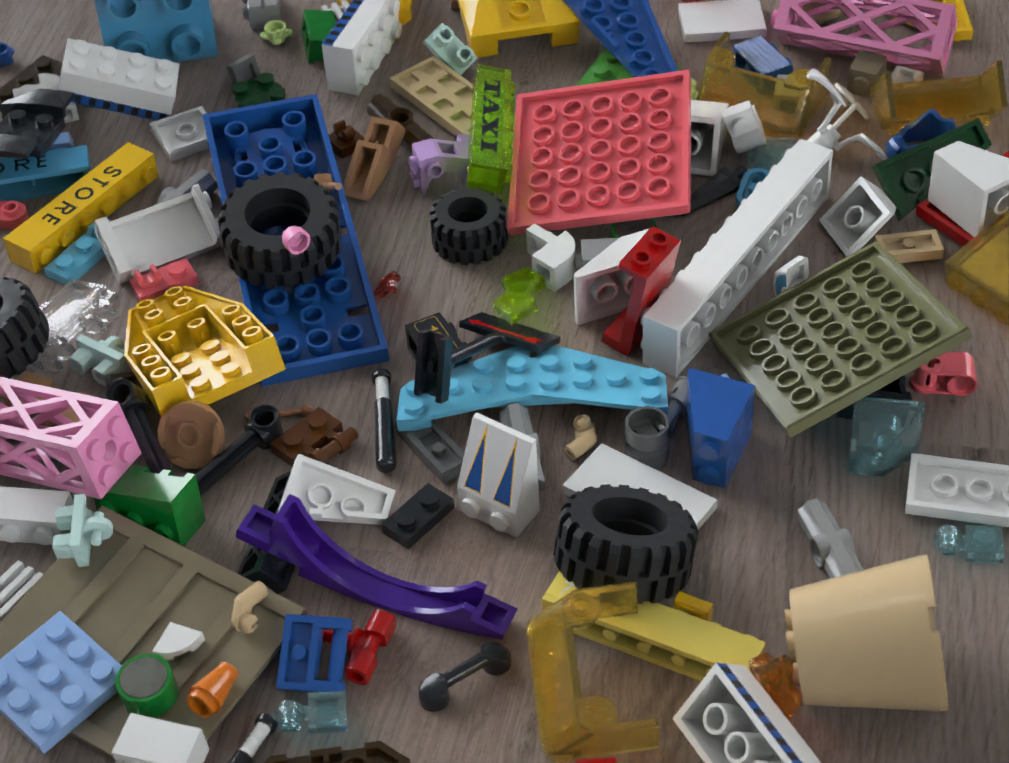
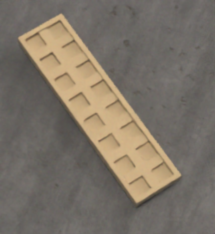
M435 56L389 78L392 89L454 136L458 137V134L470 135L478 153L511 178L515 114ZM484 95L499 105V111L483 115V104L489 106V101L485 100L484 102ZM483 116H485V120L488 123L499 118L498 129L496 127L493 128L494 131H498V138L495 137L491 130L482 135ZM481 138L487 143L498 141L497 153L487 148L481 151Z

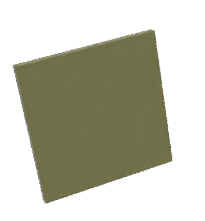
M877 241L708 333L713 345L745 383L755 385L754 395L790 438L973 338L970 329Z

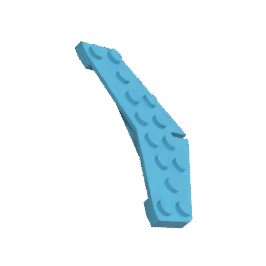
M557 345L537 353L536 357L532 358L531 350L514 346L452 368L449 400L444 403L435 402L436 397L428 394L414 395L415 380L408 382L400 390L396 422L398 431H415L432 427V420L485 408L507 407V405L519 403L520 406L576 403L630 410L649 406L662 410L668 416L666 376L654 368H644Z

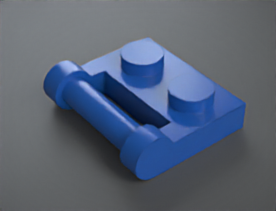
M285 614L276 689L343 696L346 686L345 683H342L347 637L348 632H352L353 620L341 617ZM324 630H333L327 681L318 680Z

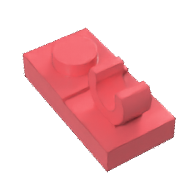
M187 258L172 262L158 268V270L152 264L150 265L151 272L141 275L139 270L134 271V278L129 280L131 289L139 302L145 299L160 297L172 287H182L185 285L195 287L199 285L198 275Z

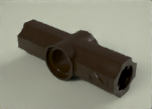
M381 93L373 96L367 105V113L370 116L397 121L406 129L400 146H404L411 154L413 143L430 138L434 139L413 120V112L410 109L398 107L387 96H383Z

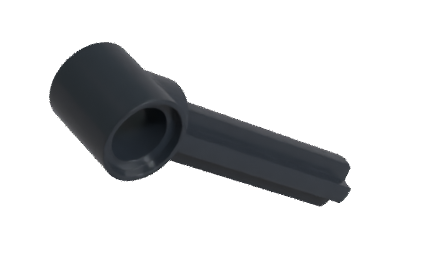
M125 378L114 380L107 388L106 399L119 402L150 473L160 474L163 469L172 471L145 413L149 403L147 393Z
M269 404L255 407L249 414V422L244 426L245 433L196 473L200 496L257 447L271 449L270 443L284 433L276 407Z

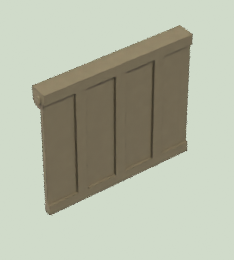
M101 506L98 511L103 512L104 518L109 519L113 523L112 536L102 540L100 546L91 544L89 566L78 567L75 558H58L0 622V659L59 611L64 613L121 665H124L129 659L137 655L153 654L154 647L170 622L203 632L205 640L199 648L193 652L189 650L184 654L174 656L173 660H167L178 684V698L174 706L167 713L156 719L200 728L207 741L281 649L285 614L308 615L305 607L267 589L268 596L252 608V614L258 618L256 622L258 626L255 631L250 634L237 631L231 623L234 599L255 582ZM221 662H227L236 668L239 676L234 681L220 712L213 714L210 718H202L196 715L186 703L189 688L217 668ZM117 692L69 733L113 759V748L130 715L119 693Z

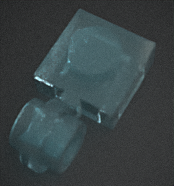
M943 525L937 529L933 536L935 548L943 555H954L959 550H963L966 553V562L1003 563L1005 551L1002 526L965 525L964 536H962L955 526Z
M346 691L308 693V706H300L298 702L292 700L281 702L274 711V719L278 723L279 730L287 733L295 732L301 728L304 721H308L309 734L347 731Z

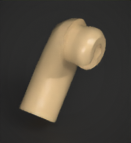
M579 415L573 421V426L576 428V439L564 447V453L571 461L578 459L593 448L597 442L596 426L591 422L588 415Z
M255 582L234 599L231 623L237 631L250 634L257 628L258 624L256 622L258 618L252 614V608L268 596L267 587L262 582Z

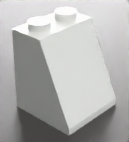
M691 100V174L714 176L717 173L727 132V126L722 117L721 110L728 108L729 103Z
M960 141L940 148L934 152L928 201L975 239H979L1008 225L1009 158Z

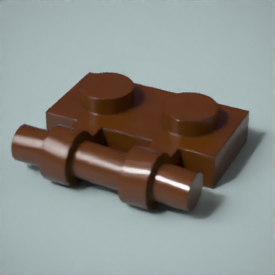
M318 407L270 443L271 452L291 467H293L298 454L328 465L329 459L337 453L343 454L351 447V442L358 438V433L352 427L343 432L342 422Z

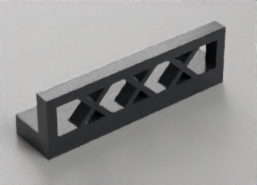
M291 470L275 478L263 509L277 514ZM249 544L237 574L253 582L260 580L273 592L279 594L287 590L296 565Z

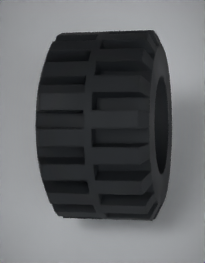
M470 187L463 190L455 189L449 194L441 195L440 199L435 200L433 207L430 208L433 248L436 253H439L441 258H448L451 263L460 262L461 265H468V263H474V265L481 264V261H490L493 259V256H498L507 245L505 203H502V199L499 196H494V193L491 191L485 192L481 188L470 189Z

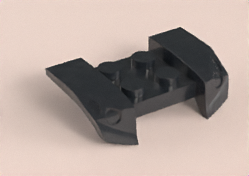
M37 89L4 101L1 104L0 157L27 159L28 156L42 158L65 128V109L75 98L74 93Z

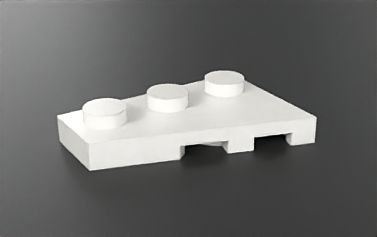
M298 454L278 511L289 494L300 498L313 520L381 525L388 517L396 490Z

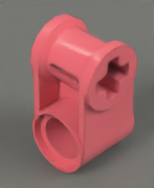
M945 352L929 361L928 366L925 363L916 368V371L911 375L910 386L914 391L925 395H969L977 388L974 358L966 352Z

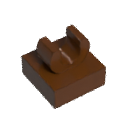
M344 119L334 123V132L329 134L333 151L342 159L354 153L358 140L364 141V137L352 126H346Z

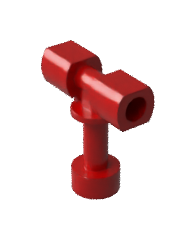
M374 610L364 630L356 628L352 634L348 633L346 648H348L350 659L345 667V673L349 681L359 685H368L378 664L376 652L379 647L387 646L396 628L395 616L383 610ZM324 630V642L332 644L333 630Z

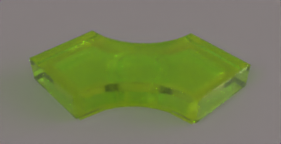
M526 266L502 278L503 288L506 290L493 302L496 314L510 324H513L538 311L534 296L546 287L545 278Z

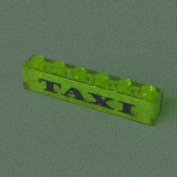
M481 64L477 65L472 89L466 188H481L483 191L502 194L504 182L510 183L513 165H511L513 148L511 146L514 131H512L515 116L513 114L515 98L513 97L516 82H511V70Z

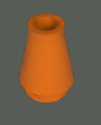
M221 662L217 668L191 686L188 690L189 695L186 698L188 707L202 718H210L213 714H218L234 681L239 676L236 668L227 662Z

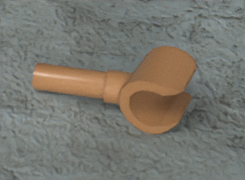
M320 173L314 175V180L319 182V185L325 186L330 192L342 188L341 183L332 182L331 174Z

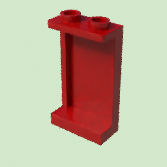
M652 226L619 262V269L633 276L634 281L627 307L605 330L601 342L627 357L641 343L643 338L642 314L646 308H651L658 300L662 290L670 286L680 240Z

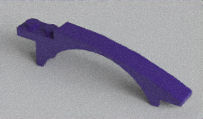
M289 494L277 514L253 504L236 531V538L300 567L298 576L355 600L414 620L473 635L503 640L518 610L516 607L485 594L487 585L479 581L455 587H432L406 582L366 565L330 539L311 518L300 498Z

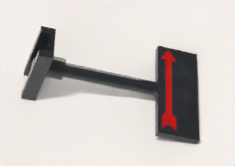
M483 312L459 321V327L485 336L452 350L453 337L429 329H423L418 332L414 395L428 394L436 397L435 402L444 403L449 400L451 369L455 366V363L501 342L540 353L559 344L561 337Z

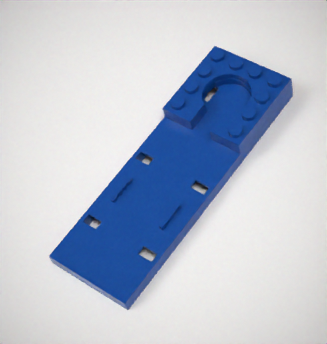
M317 94L203 114L206 137L221 205L229 198L234 189L242 188L244 182L249 179L252 181L257 180L258 176L263 174L272 176L276 175V172H285L286 175L297 173L301 174L304 179L308 177L314 179L315 174L327 173L332 175V182H339L342 185ZM343 185L340 190H332L330 194L337 203L340 229L346 228L348 234L341 235L340 253L336 256L337 259L330 268L326 267V272L319 278L314 276L310 283L302 285V283L295 284L294 288L285 289V286H277V289H268L263 284L258 287L249 283V279L245 281L238 276L244 305L265 327L276 324L279 327V331L271 333L275 337L286 370L262 380V386L389 361L387 343ZM292 225L275 226L263 231L261 234L282 235ZM368 307L369 313L352 317L347 315V310Z

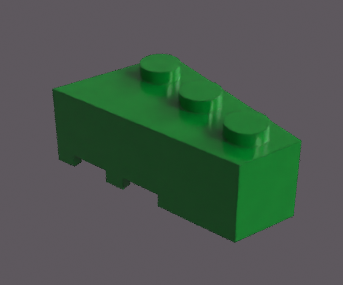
M131 465L102 499L94 498L97 511L101 506H104L182 546L186 545L206 521L196 474L187 473L184 477L173 476L174 474L171 470L163 469L160 474L149 473L148 467Z

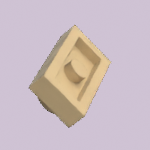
M936 229L875 235L874 242L877 241L899 263L943 259L944 248Z

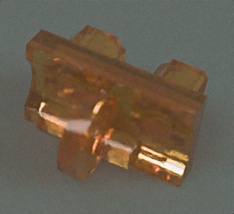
M765 652L749 661L750 672L787 719L791 718L803 705L802 694L793 685L792 677L794 671L792 659L787 654L775 659L768 652Z

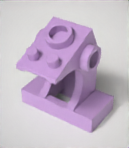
M458 134L456 141L430 138L413 143V156L408 158L411 170L409 172L410 179L415 178L413 181L414 188L419 187L422 195L426 194L431 180L441 177L444 172L457 174L464 188L476 189L479 188L486 171L482 159L468 134Z

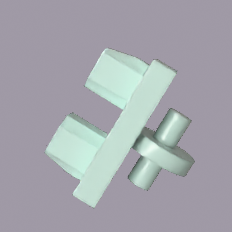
M443 23L423 42L440 61L460 75L477 60L474 51L468 45H464L454 35V31Z
M80 334L75 339L77 351L69 358L74 372L83 375L92 367L94 368L92 370L93 378L97 383L105 387L110 384L111 374L127 373L125 370L124 342L121 338L110 336L106 341L100 340L98 342Z
M85 494L74 495L73 505L56 507L55 519L59 531L71 530L69 534L53 536L52 548L57 559L75 558L78 567L89 566L91 544L100 546L102 540L110 538L113 534V523L109 519L104 518L103 512L97 511L93 514L86 507Z

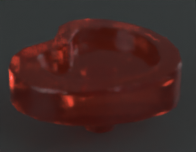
M391 271L379 281L374 295L381 299L390 291L395 294L398 291L395 286L400 281L401 276L396 271Z

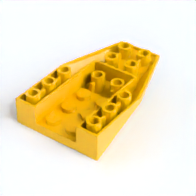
M458 0L467 43L477 58L498 55V40L548 33L552 47L579 43V18L562 0Z
M185 285L182 287H172L164 295L155 299L142 300L136 304V307L128 310L124 356L160 417L168 412L171 407L183 401H199L209 405L286 370L274 335L243 303Z

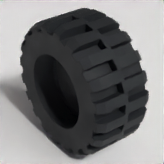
M276 172V175L272 176L267 174L259 175L257 180L252 181L249 179L242 184V188L234 189L221 207L218 223L226 262L230 269L235 271L237 276L245 281L249 279V283L258 287L263 284L268 289H277V286H285V289L294 288L295 284L302 283V285L310 283L314 276L319 278L326 272V267L330 268L337 259L336 256L340 253L342 238L337 203L325 186L319 185V182L310 177L304 179L301 174L292 173V175H286L285 172ZM292 225L303 228L310 235L311 241L309 247L303 253L292 254L284 247L282 235L272 236L261 233L275 226Z
M0 277V377L11 378L16 374L20 375L29 364L32 365L38 359V354L43 353L49 338L50 329L48 320L30 288L19 280Z
M606 484L600 485L599 488L591 486L585 488L582 492L577 491L561 507L554 548V561L568 582L573 581L576 588L581 591L587 590L591 592L592 596L600 599L602 597L610 598L612 602L622 603V601H629L632 604H643L644 601H650L651 604L657 603L664 597L669 599L675 596L688 584L698 540V528L688 510H683L681 504L675 500H668L667 496L663 494H654L649 492V489L641 487L639 489L630 488L629 485L614 487Z

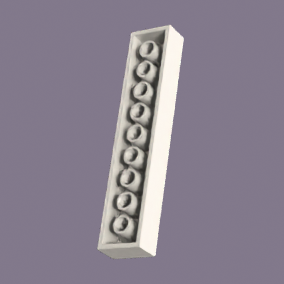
M799 139L792 148L787 149L783 159L777 165H773L768 176L762 182L759 181L753 193L747 199L744 198L741 201L737 211L732 216L726 218L722 228L716 234L713 233L710 236L706 246L700 252L697 251L694 254L691 263L684 270L678 272L675 281L668 288L662 290L658 300L652 307L645 309L641 317L643 338L640 345L641 349H643L644 365L675 378L678 377L710 339L708 333L721 326L829 198L833 150L803 139Z

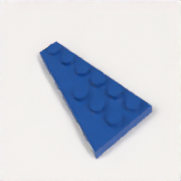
M562 0L633 77L678 71L648 0Z

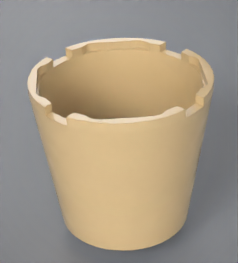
M927 555L903 559L789 590L790 609H785L787 647L792 659L793 685L800 686L804 705L923 711L948 710L940 631H935L932 608H936Z

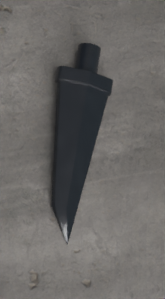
M741 165L733 171L726 167L718 170L713 177L690 195V213L738 191L741 179L747 168ZM680 214V215H672V216H686V215H688V214Z

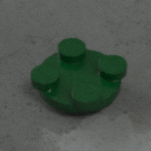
M262 73L257 77V80L236 82L232 85V93L235 95L236 105L239 108L280 101L286 98L285 89L274 81V76L271 73Z

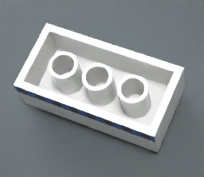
M353 0L322 43L327 90L358 96L363 87L368 85L370 77L380 67L382 59L390 52L396 38L398 39L401 35L402 24L398 18L399 0Z
M68 38L58 90L73 92L75 98L71 102L157 121L171 116L176 96L179 64L166 59L152 58L140 53L126 52L110 46H100L87 43L84 40Z
M716 662L673 717L676 725L704 763H821L750 670L744 665Z

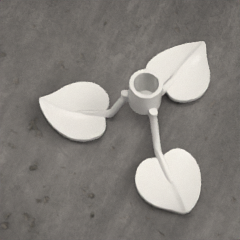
M811 69L806 78L817 81L828 89L834 106L823 123L817 128L818 131L807 141L831 150L834 148L836 151L843 146L859 141L871 148L883 161L888 159L884 151L863 133L841 142L838 141L842 136L836 129L854 110L859 111L865 120H868L869 116L865 109L854 100V97L848 90L837 82L833 86L821 72ZM840 105L844 108L847 105L850 106L833 125L829 124Z

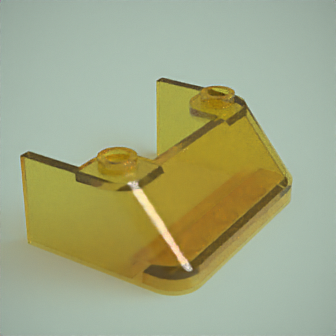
M724 32L707 55L696 100L729 103V107L749 100L751 105L755 106L766 136L785 141H794L801 138L828 97L829 90L817 81L806 78L809 72L807 69H797L791 72L786 80L734 67L736 57L729 51L730 33ZM826 57L818 68V71L828 80H830L831 58Z
M1002 60L995 61L979 76L892 84L891 71H886L869 89L870 102L882 130H887V134H898L904 126L911 124L929 109L936 110L945 119L952 118L955 123L970 122L979 118L982 125H987L991 123L992 118L1008 107Z
M636 582L573 590L535 615L527 625L540 742L543 752L553 760L562 761L659 748L657 718L618 723L616 709L610 700L601 696L582 698L573 628L590 626L597 619L638 614Z

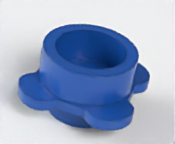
M0 43V67L14 62L12 55L15 51L6 43Z

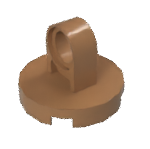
M183 401L171 407L160 418L157 429L158 441L161 448H165L167 454L171 457L169 460L173 464L185 469H198L211 462L221 453L225 442L224 425L219 415L209 405L199 401Z

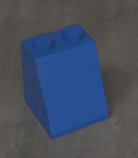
M689 368L687 372L686 423L693 480L726 488L752 434L755 385Z

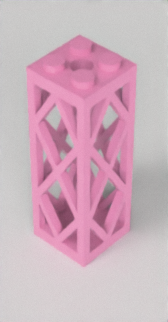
M780 0L779 8L773 11L771 26H774L773 29L781 44L853 58L857 56L859 50L887 56L886 64L899 65L940 75L945 73L958 24L955 5L930 0ZM812 1L826 4L806 12L802 10L804 4ZM835 9H839L849 18L821 28L812 19L815 16ZM882 15L897 17L877 25L870 20ZM910 22L921 33L894 42L883 30ZM853 25L861 29L849 35L833 33ZM925 39L932 43L919 49L906 47Z
M0 377V396L6 394L13 407H7L0 402V451L3 452L0 454V475L102 499L141 455V450L119 402ZM36 397L45 398L46 400L40 401ZM71 408L80 421L73 422L60 413ZM40 413L32 419L29 416L30 414ZM51 420L59 426L49 427L40 424ZM15 439L23 442L14 447L5 440ZM31 448H34V449H35V451L26 452V451L30 450ZM55 458L70 469L59 473L51 459ZM18 465H23V466H25V467L28 468V469L21 468V467H17V466H18Z

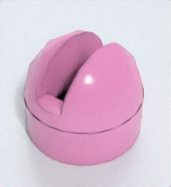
M288 227L282 234V243L292 254H301L310 245V235L301 227Z

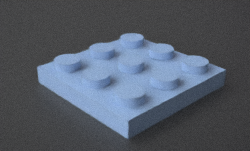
M59 611L0 659V713L40 752L45 754L118 692L116 689V675L122 665L64 613Z

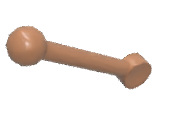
M306 404L302 408L278 410L280 417L303 415L306 417L314 411V408ZM253 409L245 412L247 422H249V414Z

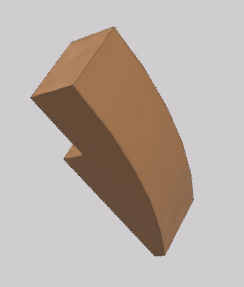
M371 116L364 141H357L344 180L343 189L347 198L368 202L381 185L395 159L406 131L397 121Z

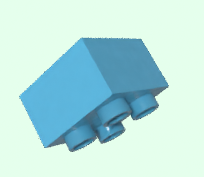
M94 0L104 46H110L131 53H140L152 58L166 59L171 62L218 56L211 0Z

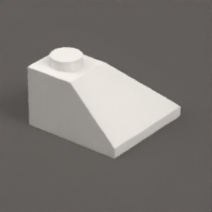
M860 176L819 221L847 257L860 250L894 215L897 207L882 189Z

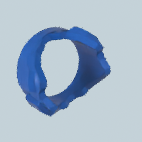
M929 109L911 124L904 126L897 135L891 136V139L886 142V154L888 158L919 145L908 146L906 144L908 142H926L957 128L952 118L945 119L936 110Z

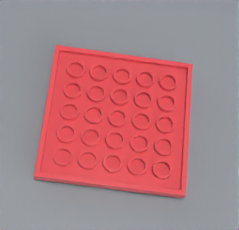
M689 69L517 94L507 230L510 236L526 234V229L534 223L546 231L690 213L691 75Z

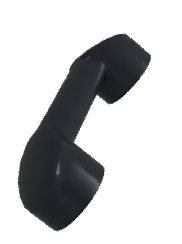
M487 642L481 646L480 653L444 674H430L422 681L419 688L420 705L430 712L443 710L450 700L448 688L482 668L491 675L506 673L512 664L509 649L499 643Z

